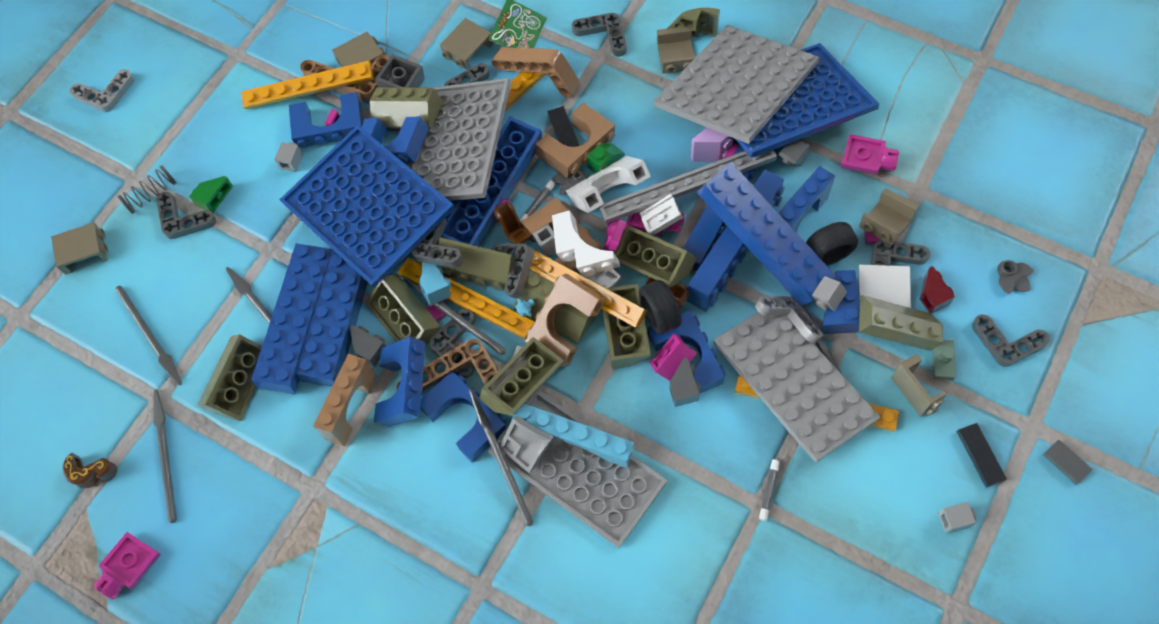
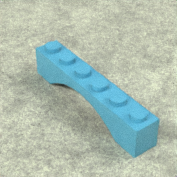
M421 262L422 274L419 282L422 293L429 305L431 306L451 297L449 289L452 287L450 281L442 276L444 274L440 265Z
M523 404L512 417L513 419L519 416L530 425L553 435L555 439L581 447L608 462L625 468L628 467L634 451V442L527 404Z

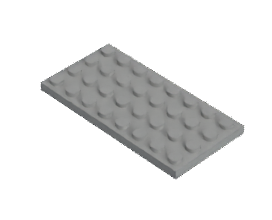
M758 312L713 341L717 349L815 463L831 454L880 419L876 411L821 351L803 337L787 316H764Z
M539 390L526 403L527 405L589 426ZM510 424L497 439L499 445L501 444ZM555 438L541 456L535 469L530 473L503 452L508 466L513 472L619 549L668 481L634 456L631 457L628 467L625 468L608 462L581 447ZM491 447L488 450V453L494 458H496Z

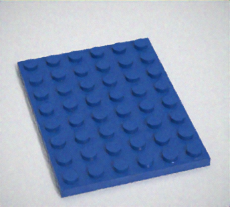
M821 43L801 50L819 57V63L749 144L738 139L736 140L750 158L878 110L879 103Z
M359 125L279 199L282 204L374 288L455 209L453 203Z

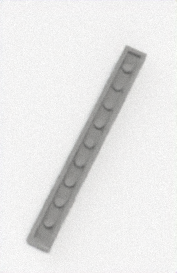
M774 150L750 158L743 151L599 206V211L605 223L608 224L645 210L670 194L677 198L701 189L730 161L743 173L775 161L777 155Z

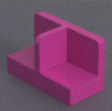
M674 333L650 361V364L656 373L671 381L683 358H688L690 363L697 353Z

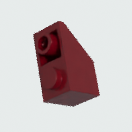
M931 266L924 276L919 300L927 311L933 314L949 306L955 296L951 287L947 286L943 281L941 273Z

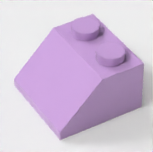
M710 128L704 129L692 139L690 160L693 162H716L723 158L725 159L733 143V137Z

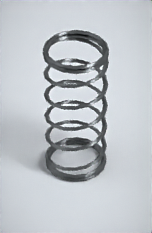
M163 165L160 166V169L164 172V174L160 172L158 169H155V172L159 177L160 181L162 182L163 186L160 185L153 177L147 175V178L150 181L156 193L152 189H150L144 182L139 180V183L142 189L144 190L145 194L147 195L148 199L143 194H141L135 187L131 186L133 193L135 194L136 198L138 199L141 205H139L125 192H123L125 199L121 195L117 196L118 199L123 203V205L129 210L131 214L135 213V210L127 197H129L136 205L143 208V204L140 201L137 194L135 193V191H137L148 202H151V199L143 185L146 186L156 196L159 195L151 179L155 181L162 189L167 191V187L165 186L158 172L164 178H166L171 184L175 185L177 183L174 180V178L169 174V172L164 168Z

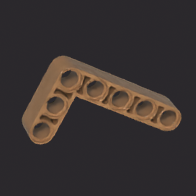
M502 47L492 60V65L501 71L547 73L560 94L567 98L572 97L580 84L578 77L564 55L556 49Z
M380 55L372 64L374 79L330 90L340 94L357 92L362 102L370 104V99L377 87L375 78L388 61L389 56ZM305 60L300 65L304 76L335 69L313 60Z
M470 339L424 366L423 375H428V381L422 383V392L439 383L451 371L456 373V371L467 367L471 363L475 366L485 385L499 371L480 340ZM479 345V351L471 353L472 346ZM456 355L463 356L460 363H454ZM488 361L490 363L489 367L486 370H481V363ZM443 364L446 366L443 373H437L439 365ZM401 380L397 383L396 389H398Z

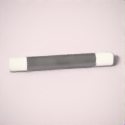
M552 180L547 183L520 219V222L535 213L555 186Z
M772 460L759 515V520L767 521L780 465L778 460Z

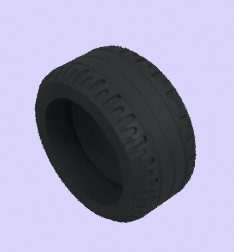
M836 222L813 233L807 239L806 244L828 266L849 256L857 248L859 241L850 224Z
M656 280L640 288L639 298L641 305L647 310L646 317L657 333L665 334L681 325L682 316L672 291L664 281Z

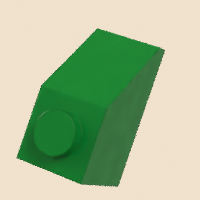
M612 143L600 144L587 155V166L596 174L625 156V153Z
M226 176L204 181L193 189L189 198L196 206L214 213L233 188V185Z

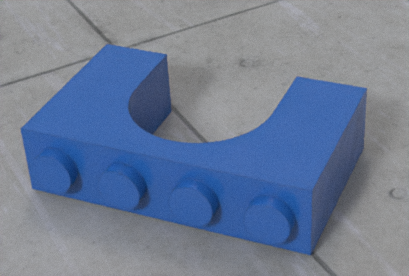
M358 93L340 95L341 115L335 123L326 127H318L312 124L311 111L306 101L289 104L291 139L293 143L297 144L299 148H306L334 141L339 142L357 125L361 127L363 124V113Z
M420 116L406 117L398 136L384 147L403 163H415L429 126ZM379 118L364 119L361 126L362 129L382 144L388 128Z
M821 166L813 172L779 211L781 217L796 233L802 218L809 208L812 207L818 211L829 197L835 175Z
M690 310L681 314L682 322L678 328L665 334L657 333L652 326L648 327V337L655 352L660 350L674 333L684 343L693 346L699 352L701 361L694 368L696 375L693 376L695 382H699L702 393L724 383L725 370L722 365H718L714 349H710L707 344L709 341L706 333L701 332L699 320L696 315H692Z
M408 337L381 348L379 367L394 372L402 369V378L396 393L391 398L375 403L374 423L391 427L420 417L426 342Z
M453 371L421 398L420 409L434 422L453 405L468 404L475 408L469 390L472 389L490 421V426L496 439L506 429L505 419L499 413L495 415L491 411L492 409L480 401L478 398L480 394L473 387L469 388L466 385L467 381L460 374L456 375ZM478 416L473 428L455 443L471 463L491 446Z

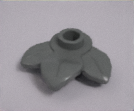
M578 170L576 174H572L567 179L561 173H557L552 180L561 185L559 194L563 195L567 194L566 190L587 179V174L582 170Z
M1011 260L1002 261L998 265L997 271L1000 275L998 282L1004 292L1010 294L1013 289L1020 292L1030 290L1027 276L1034 271L1030 266L1025 263H1015Z

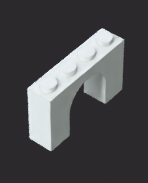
M625 156L566 190L574 207L589 213L604 204L600 194L605 190L622 183L636 186L651 176L644 160Z

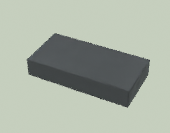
M1057 440L1043 454L1076 485L1093 470L1060 440Z

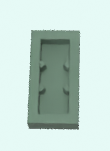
M943 340L942 344L932 349L933 379H955L954 340Z

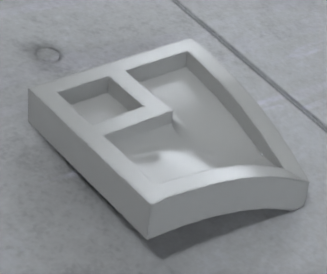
M516 416L512 419L500 444V448L530 473L535 469L554 436Z

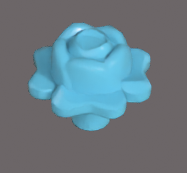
M518 298V304L515 306L517 312L521 317L529 316L531 318V307L536 304L532 299L526 302Z

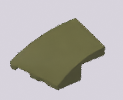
M707 7L685 11L668 28L682 27L692 30L691 36L698 37L699 33L716 37L720 9Z

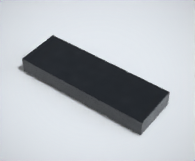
M564 106L547 111L557 140L565 146H579Z
M978 423L958 429L956 432L985 487L987 488L1006 481L1007 478Z

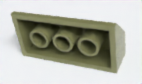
M376 87L370 99L371 118H379L387 128L401 129L406 117L420 116L429 126V129H431L443 100L434 88Z
M627 225L614 253L619 263L655 280H662L670 287H673L689 275L697 259L690 252Z
M440 237L438 245L456 248L464 258L463 263L459 267L440 266L444 274L443 276L447 278L455 277L462 282H475L483 287L486 285L491 286L498 291L505 290L513 261L511 254ZM442 252L437 253V258L441 256Z
M533 271L527 276L523 293L518 298L526 302L529 299L534 301L536 305L531 307L532 317H525L536 322V315L543 309L545 298L552 292L554 282ZM517 299L513 307V310L516 312L517 309L515 308V306L518 304ZM564 304L557 310L554 324L559 335L579 344L596 316L589 317L574 306Z
M398 274L386 276L373 289L365 303L396 342L413 337L426 342L425 345H427L441 328Z
M638 284L607 288L642 307ZM602 309L612 369L630 367L651 356L644 318L639 328H636Z
M864 295L860 296L859 333L925 350H931L943 343V324L931 313Z
M240 334L231 336L197 406L214 414L241 421L256 389L251 379L262 346Z
M532 337L481 389L480 401L494 412L513 416L559 368L564 360Z

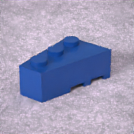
M855 270L835 271L836 276L833 280L841 282L847 293L835 311L828 308L825 310L821 331L823 334L859 333L860 298Z

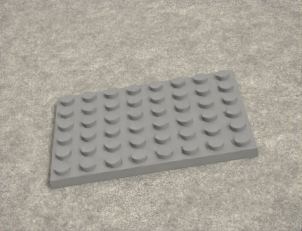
M727 25L654 100V106L749 144L819 63V57Z
M504 78L434 88L443 100L442 106L432 128L427 132L416 162L406 163V165L449 201L486 197L510 91V79Z

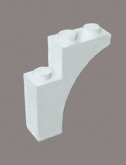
M570 210L552 215L556 254L562 262H571L576 259L577 269L584 277L620 267L619 260L613 251L596 249L586 244L580 238L576 219Z

